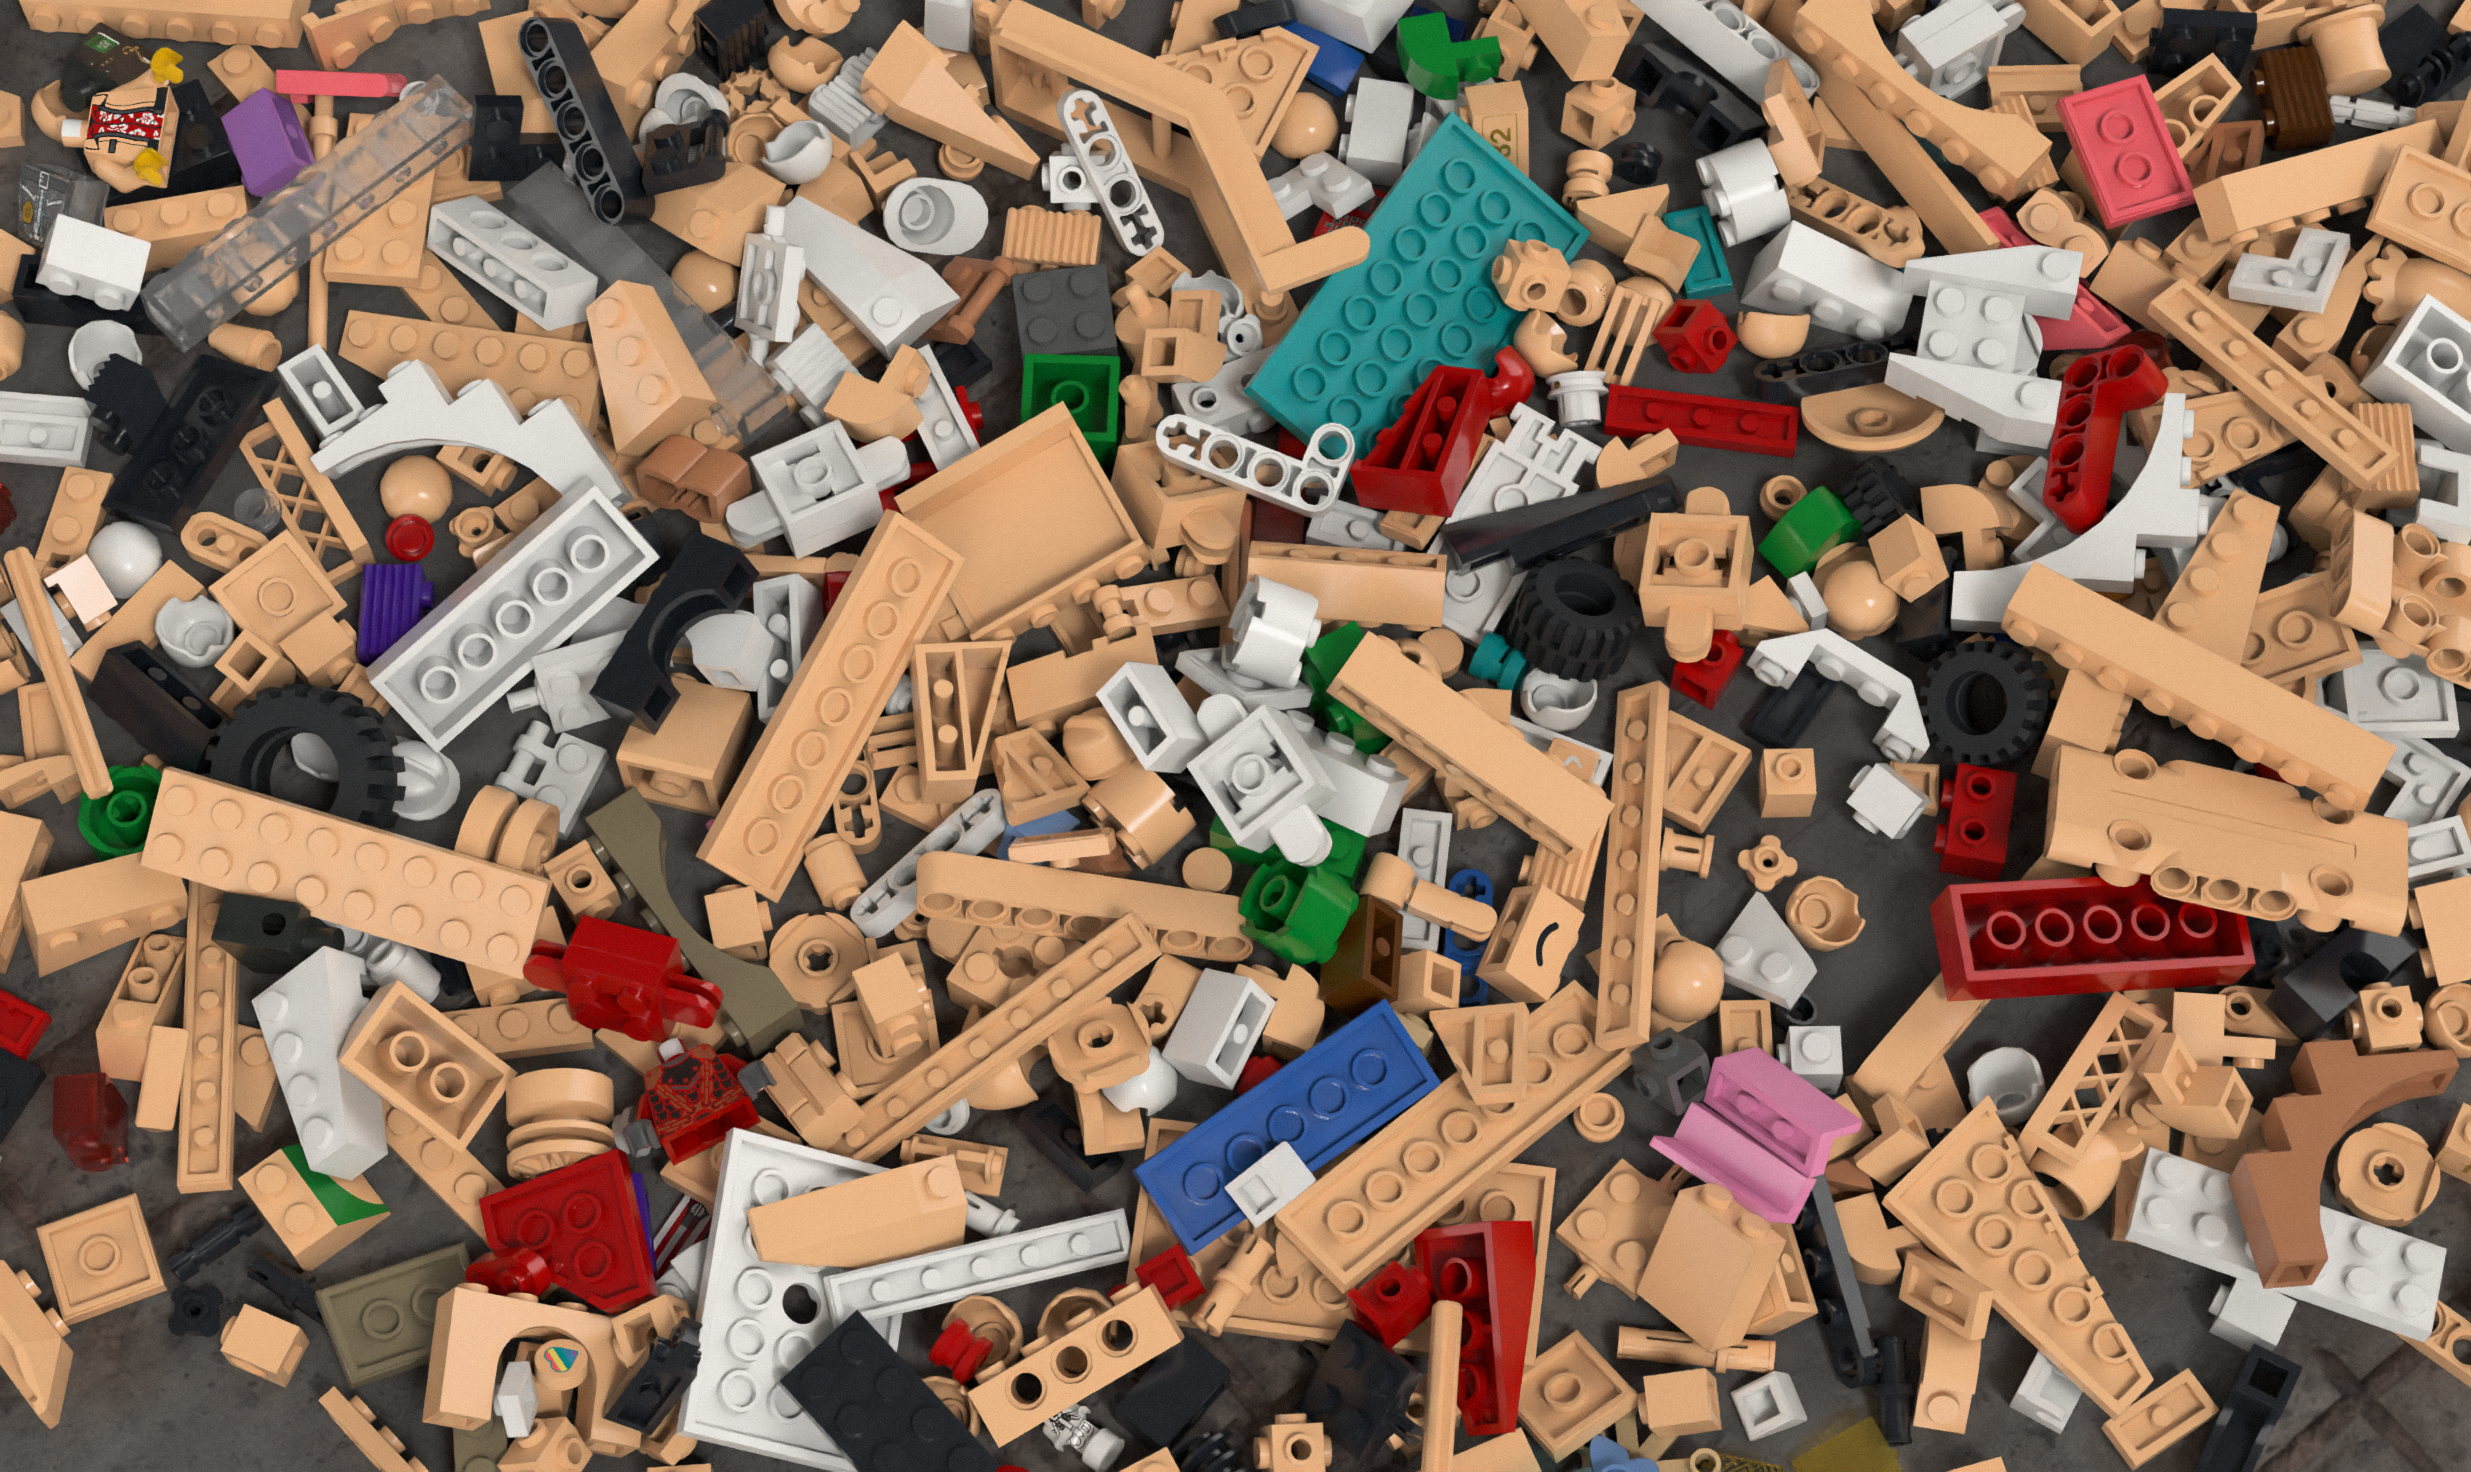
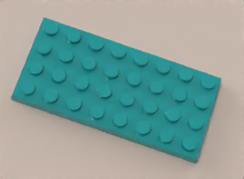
M1453 111L1442 118L1362 227V230L1368 234L1370 239V253L1367 259L1361 264L1326 276L1243 389L1247 396L1307 447L1315 431L1324 424L1337 423L1348 428L1353 435L1355 443L1352 465L1357 459L1363 461L1378 444L1376 437L1383 428L1391 429L1404 414L1403 405L1437 365L1484 370L1485 377L1489 378L1497 367L1495 355L1506 346H1512L1514 333L1518 325L1532 309L1518 311L1507 306L1492 281L1493 263L1497 256L1502 255L1508 239L1521 242L1534 239L1544 242L1551 248L1560 249L1569 265L1591 234ZM1337 437L1326 438L1319 446V452L1322 456L1331 460L1339 459L1347 450V445L1344 441ZM1348 472L1346 480L1353 485L1350 472ZM1381 509V510H1382L1383 512H1385V513H1387V512L1389 511V510Z

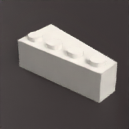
M323 946L255 997L252 1003L310 1170L352 1181L388 1154L381 1096L337 1063L350 1027L369 1002V998L362 996L360 980L361 977L366 976L364 958Z

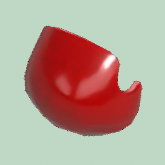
M1506 346L1495 355V362L1499 367L1497 376L1486 378L1493 404L1490 420L1506 415L1507 417L1510 416L1518 402L1525 405L1531 396L1535 384L1534 370L1513 346Z

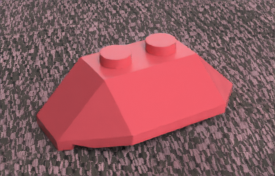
M1999 206L1978 213L1980 218L2000 240L2001 243L1997 249L2027 245L2051 247L2029 236L2020 223L2011 220L2008 213ZM2079 277L2077 294L2069 321L2031 315L2040 328L2043 350L2104 348L2127 338L2132 330L2123 322L2121 315L2115 307L2089 290L2091 284Z

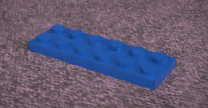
M1386 998L1381 999L1131 1171L1179 1244L1184 1248L1187 1256H1193L1247 1218L1224 1187L1280 1143L1286 1141L1309 1171L1313 1173L1442 1083Z

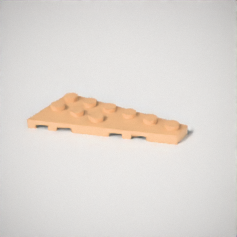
M1988 1094L1883 1198L1881 1204L1940 1259L1993 1289L1994 1295L1991 1306L2116 1421L2150 1386L2154 1379L2124 1327L2115 1320L2102 1297L2104 1293L2095 1277L2089 1275L2078 1255L2079 1249L2042 1185L2034 1179L2020 1155V1147L2013 1135L2007 1133L1997 1115L1998 1109Z

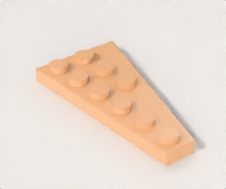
M349 310L338 355L346 361L383 381L388 380V372L398 364L407 360L413 362L418 359L432 367L454 402L459 399L457 394L464 386L475 380L481 379L484 381L488 378L502 386L524 421L530 418L528 412L540 402L547 399L555 401L557 398H561L573 406L594 438L604 392L594 346L591 343Z

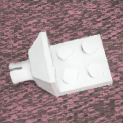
M2357 641L2364 663L2316 679L2318 691L2317 706L2382 739L2455 738L2460 730L2453 682L2430 672L2426 659L2413 653L2407 658L2398 659L2384 653L2375 641Z

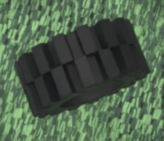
M1875 454L1871 455L1840 479L1839 483L1842 485L1840 487L1841 494L1847 497L1844 499L1846 506L1852 508L1854 512L1851 514L1854 519H1859L1862 523L1861 528L1866 533L1871 532L1872 537L1906 513L1924 525L1923 513L1921 512L1922 505L1915 500L1916 493L1913 489L1907 487L1906 483L1908 481L1903 475L1900 477L1897 474V468L1893 464L1889 466L1885 458H1879Z

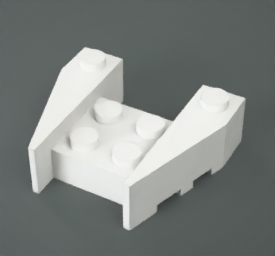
M2027 245L1907 260L1900 293L1926 297L1917 353L1915 357L1890 352L1884 384L1914 399L1919 396L1945 409L1944 414L1960 422L1963 418L1985 429L1984 434L1998 441L2048 449L2055 427L2062 381L2013 373L2023 313L2070 320L2077 294L2083 252L2041 245Z

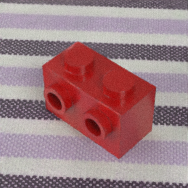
M1958 763L1953 780L1944 779L1939 808L1947 809L1945 825L1937 824L1932 853L1941 854L1938 872L1992 882L1998 881L2005 864L2017 773Z

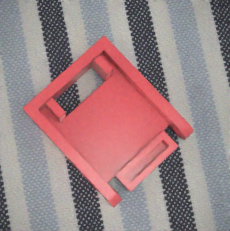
M276 70V93L289 94L291 103H315V95L399 97L402 89L407 85L406 78L402 74Z

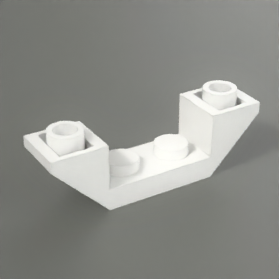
M1827 628L1760 641L1746 664L1754 669V673L1760 680L1771 686L1780 685L1788 690L1806 661L1809 660L1816 664V669L1823 676L1834 681L1842 680L1858 690V695L1867 703L1877 707L1884 706L1891 710L1872 740L1873 743L1881 747V751L1886 757L1894 762L1904 764L1907 762L1918 763L1926 753L1930 743L1911 679Z

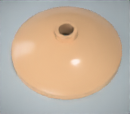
M1884 382L1803 397L1801 401L1802 420L1812 434L1833 447L1858 453H1885L1910 447L1934 432L1945 417V409L1919 396L1914 399L1884 384Z

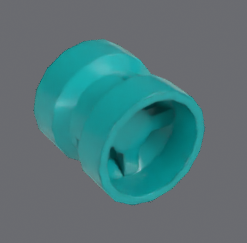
M1489 631L1477 648L1468 673L1481 681L1490 679L1496 682L1498 689L1512 690L1511 696H1513L1527 675L1531 664L1523 658L1525 651L1521 652L1507 645L1504 637Z

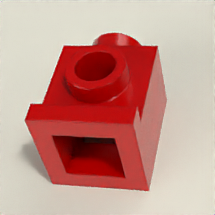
M1714 629L1711 648L1706 656L1714 662L1708 661L1705 658L1691 663L1678 661L1673 670L1670 688L1713 711L1741 667L1745 649L1739 647V639L1727 629Z
M1394 1260L1358 1291L1353 1287L1346 1293L1354 1319L1390 1348L1394 1347L1432 1315L1433 1305L1429 1295L1432 1285L1424 1273L1413 1264L1405 1270Z

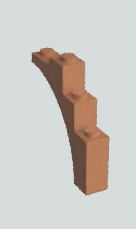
M2318 1038L2305 1042L2289 1069L2297 1093H2288L2278 1098H2273L2259 1124L2267 1149H2258L2243 1154L2228 1180L2263 1289L2314 1284L2328 1260L2320 1223V1185L2327 1155L2348 1130L2375 1112L2406 1100L2443 1094L2459 1068V1063L2453 1049L2432 1051L2429 1048H2420L2408 1053L2385 1054L2376 1051L2358 1056L2352 1039L2330 1040L2328 1038Z

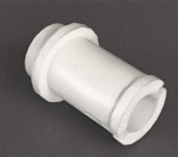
M967 1190L965 1192L968 1202L966 1226L989 1239L1018 1233L1021 1220L1014 1217L1015 1211L1008 1209L1005 1212L974 1195L972 1191Z

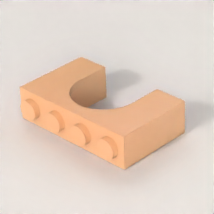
M476 1283L458 1284L457 1287H454L438 1298L422 1422L469 1431L477 1429L491 1419L497 1364L502 1350L510 1340L521 1337L536 1338L545 1342L555 1339H569L581 1344L588 1355V1374L585 1380L578 1385L575 1427L589 1450L596 1454L622 1458L640 1448L642 1432L603 1419L604 1403L630 1370L619 1360L613 1346V1338L616 1337L611 1319L625 1312L606 1313L603 1316L588 1313L587 1306L579 1303L562 1302L556 1304V1306L538 1303L537 1296L527 1293H510L505 1297L488 1293V1287Z

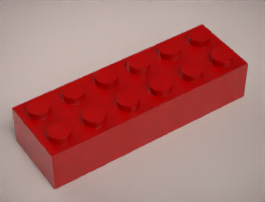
M2141 874L2138 882L2128 887L2114 886L2107 883L2100 876L1948 885L1930 905L1947 1002L2230 985L2238 981L2256 962L2246 915L2159 895L2150 884L2151 875Z

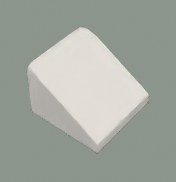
M1773 1371L1730 1393L1750 1441L1797 1426L1808 1420L1788 1373Z

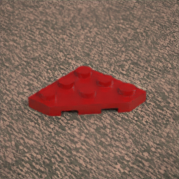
M619 1148L478 1199L489 1248L494 1251L520 1246L532 1249L547 1264L552 1283L579 1296L601 1310L615 1314L659 1297L626 1152Z

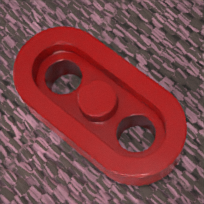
M522 1246L485 1253L470 1264L465 1272L467 1283L484 1285L489 1288L488 1293L505 1297L510 1293H527L538 1297L551 1285V1274L545 1261L532 1249Z

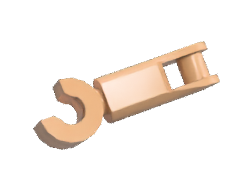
M1384 852L1377 853L1374 856L1358 893L1359 897L1370 894L1395 911H1401L1404 904L1407 903L1409 904L1407 913L1446 929L1450 928L1452 931L1473 941L1481 942L1490 938L1497 923L1496 912L1491 906L1467 897H1461L1460 894L1421 878L1416 886L1413 884L1416 873L1407 862L1397 856Z

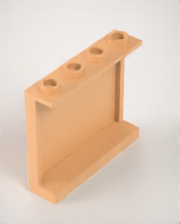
M1063 401L894 497L902 514L907 519L966 558L948 594L969 630V636L973 642L1013 640V645L1017 640L1016 636L1032 627L1042 628L1049 625L1058 618L1060 611L1074 603L1083 604L1091 601V595L1094 591L1118 578L1123 580L1136 575L1144 568V563L1153 559Z

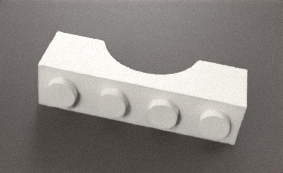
M614 597L574 632L570 645L625 629L628 631L632 628L646 604L631 603L626 599ZM736 610L734 614L714 615L696 623L681 637L675 648L692 649L693 664L714 687L756 692L775 639L763 627L761 620L756 615L744 610Z

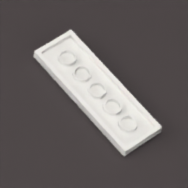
M2149 1147L2143 1157L2124 1239L2262 1286L2228 1183L2231 1174ZM2320 1205V1223L2328 1253L2327 1262L2313 1285L2271 1288V1290L2425 1343L2433 1329L2447 1249Z

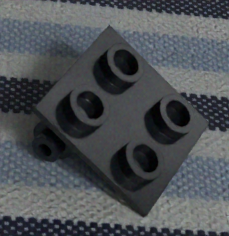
M2418 3L2378 33L2379 43L2392 75L2383 85L2406 107L2417 108L2423 103L2435 102L2471 75V32H2456L2454 35H2451Z

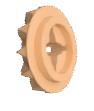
M750 65L747 71L738 74L732 71L729 80L719 84V91L724 95L729 105V126L744 114H770L769 108L781 97L791 103L789 90L776 79L769 67L762 71L755 70ZM760 88L761 100L763 101L755 100L745 110L746 101L744 94L751 96L755 90L758 91Z

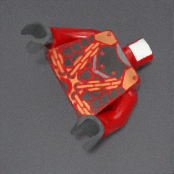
M674 1038L667 1040L657 1050V1056L661 1065L647 1071L643 1077L646 1092L639 1097L634 1122L625 1126L622 1134L632 1157L637 1156V1152L642 1148H649L650 1146L653 1149L660 1148L661 1142L673 1166L724 1141L726 1132L732 1128L746 1130L760 1123L761 1120L751 1101L758 1098L756 1093L760 1092L765 1086L772 1085L774 1087L777 1085V1082L762 1060L748 1063L729 1053L717 1055L709 1044H701L688 1050L686 1043L682 1039Z

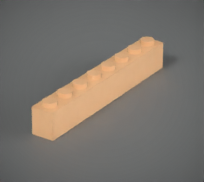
M2035 561L2006 607L2000 629L2008 632V635L2015 642L2028 647L2035 646L2052 655L2054 660L2063 667L2073 670L2079 669L2097 678L2098 682L2106 689L2116 693L2124 692L2136 698L2149 711L2160 716L2168 715L2186 724L2195 735L2204 739H2215L2231 747L2240 758L2252 763H2262L2277 771L2286 782L2295 786H2306L2324 795L2331 805L2339 809L2353 810L2360 815L2362 814L2397 749V746Z

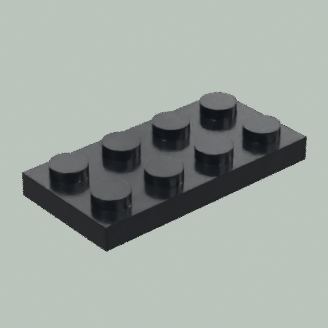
M202 354L100 505L110 516L179 536L263 410L262 406L269 401L280 385V382L269 371Z
M858 1310L778 1383L858 1472H994L1000 1466L997 1460Z

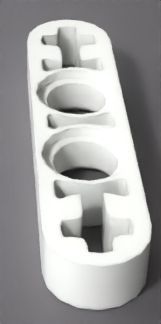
M1082 88L1067 90L1061 95L1057 103L1056 112L1058 119L1119 244L1127 252L1144 257L1158 245H1162L1164 240L1162 224L1101 99L1090 90ZM1076 99L1089 103L1090 107L1084 111L1085 117L1089 125L1097 127L1100 124L1101 129L1088 132L1085 123L1081 119L1071 118L1070 113L1076 109L1074 103ZM1087 132L1084 136L1080 138V133ZM1106 139L1111 145V156L1105 164L1095 165L1090 159V147L1096 140ZM1125 180L1131 186V198L1125 205L1118 207L1110 200V189L1117 181ZM1141 207V212H1135ZM1133 214L1140 226L1150 229L1144 235L1146 240L1144 245L1131 240L1137 234L1136 228L1132 220L1126 218L1120 220L1121 216Z
M990 788L973 795L858 897L851 908L850 916L865 936L879 938L886 935L916 909V880L907 886L906 884L916 876V862L920 856L928 852L944 851L955 841L958 842L947 852L976 856L1005 830L1008 821L1001 793L994 788Z

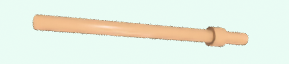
M315 95L314 117L309 120V139L314 142L313 156L321 176L312 182L307 349L319 343L324 352H326L329 282L325 281L323 269L330 234L332 144L337 141L338 121L333 118L334 96Z

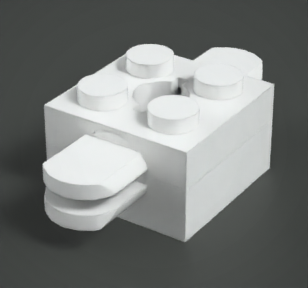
M1942 0L1936 9L1922 17L1915 15L1901 26L1893 57L1920 84L1939 96L1952 101L1986 80L1988 66H1997L2005 36L2020 26L2026 17V10L2021 4L2015 3V0Z
M837 419L751 456L750 459L760 492L732 503L727 507L726 519L732 539L737 545L749 549L783 534L798 560L878 525L884 514L878 492L908 480L910 477L911 468L905 445L899 439L887 436L856 450L840 420ZM826 495L829 496V497H827V498L824 499V500H820V501H816V500H815V499H817V498H821V497H824V496H826Z
M1225 693L1215 694L1207 698L1199 708L1197 720L1212 745L1186 764V766L1237 845L1262 853L1276 843L1288 861L1304 867L1315 866L1323 862L1331 850L1332 839L1315 811L1339 792L1288 715L1265 704L1250 714L1243 701Z

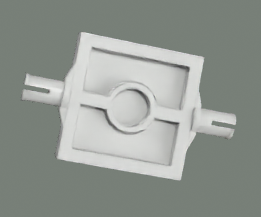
M766 205L764 233L746 232L734 324L735 327L745 330L748 338H750L746 366L757 369H767L764 361L768 357L769 341L792 343L793 330L796 329L800 317L797 304L799 283L803 280L806 270V263L803 257L804 247L789 243L785 236H783L787 207Z
M627 629L531 656L536 673L534 679L535 686L506 693L512 714L541 705L542 709L549 714L555 734L612 718L589 692L596 683L601 671L605 669L627 633ZM672 658L670 661V667H674Z

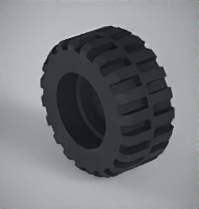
M285 684L283 688L269 687L257 692V700H242L233 707V713L237 716L235 720L222 719L216 728L215 733L221 738L218 745L208 744L204 759L212 761L210 774L202 773V776L272 796L270 776L278 752L291 738L300 733L316 734L332 750L339 769L337 796L327 813L379 829L394 828L399 818V814L392 811L394 802L404 801L406 786H398L397 773L406 772L404 757L394 756L392 748L397 746L399 742L393 730L382 729L380 725L383 723L384 717L375 708L363 707V700L351 693L339 692L336 688Z

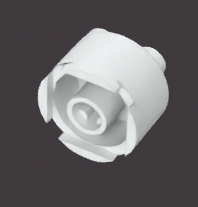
M1760 138L1747 140L1696 159L1695 162L1703 184L1709 187L1701 191L1704 205L1708 206L1711 217L1719 215L1721 221L1718 222V228L1727 248L1790 224L1791 215L1784 188L1779 190L1774 176L1779 173L1770 152Z
M1255 575V582L1249 580L1232 613L1228 628L1234 629L1233 645L1224 642L1221 664L1224 669L1278 688L1285 687L1291 690L1295 687L1301 673L1302 662L1299 659L1304 647L1312 648L1320 632L1321 620L1314 618L1318 608V599L1308 592L1260 575Z

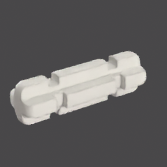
M2333 94L2329 98L2334 120L2338 123L2344 124L2345 119L2351 120L2350 125L2388 131L2389 127L2397 129L2415 124L2416 108L2400 106L2399 110L2394 109V104L2356 98L2355 102H2351L2349 96Z

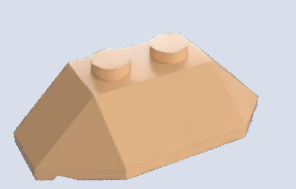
M0 1260V1365L37 1416L51 1430L60 1421L74 1352L63 1338L71 1330L53 1307L44 1313L35 1301V1298L42 1294V1291L24 1268L15 1274L4 1260Z

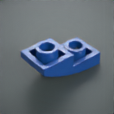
M1295 22L1284 27L1289 32L1320 47L1305 77L1338 98L1343 96L1365 55L1307 25Z

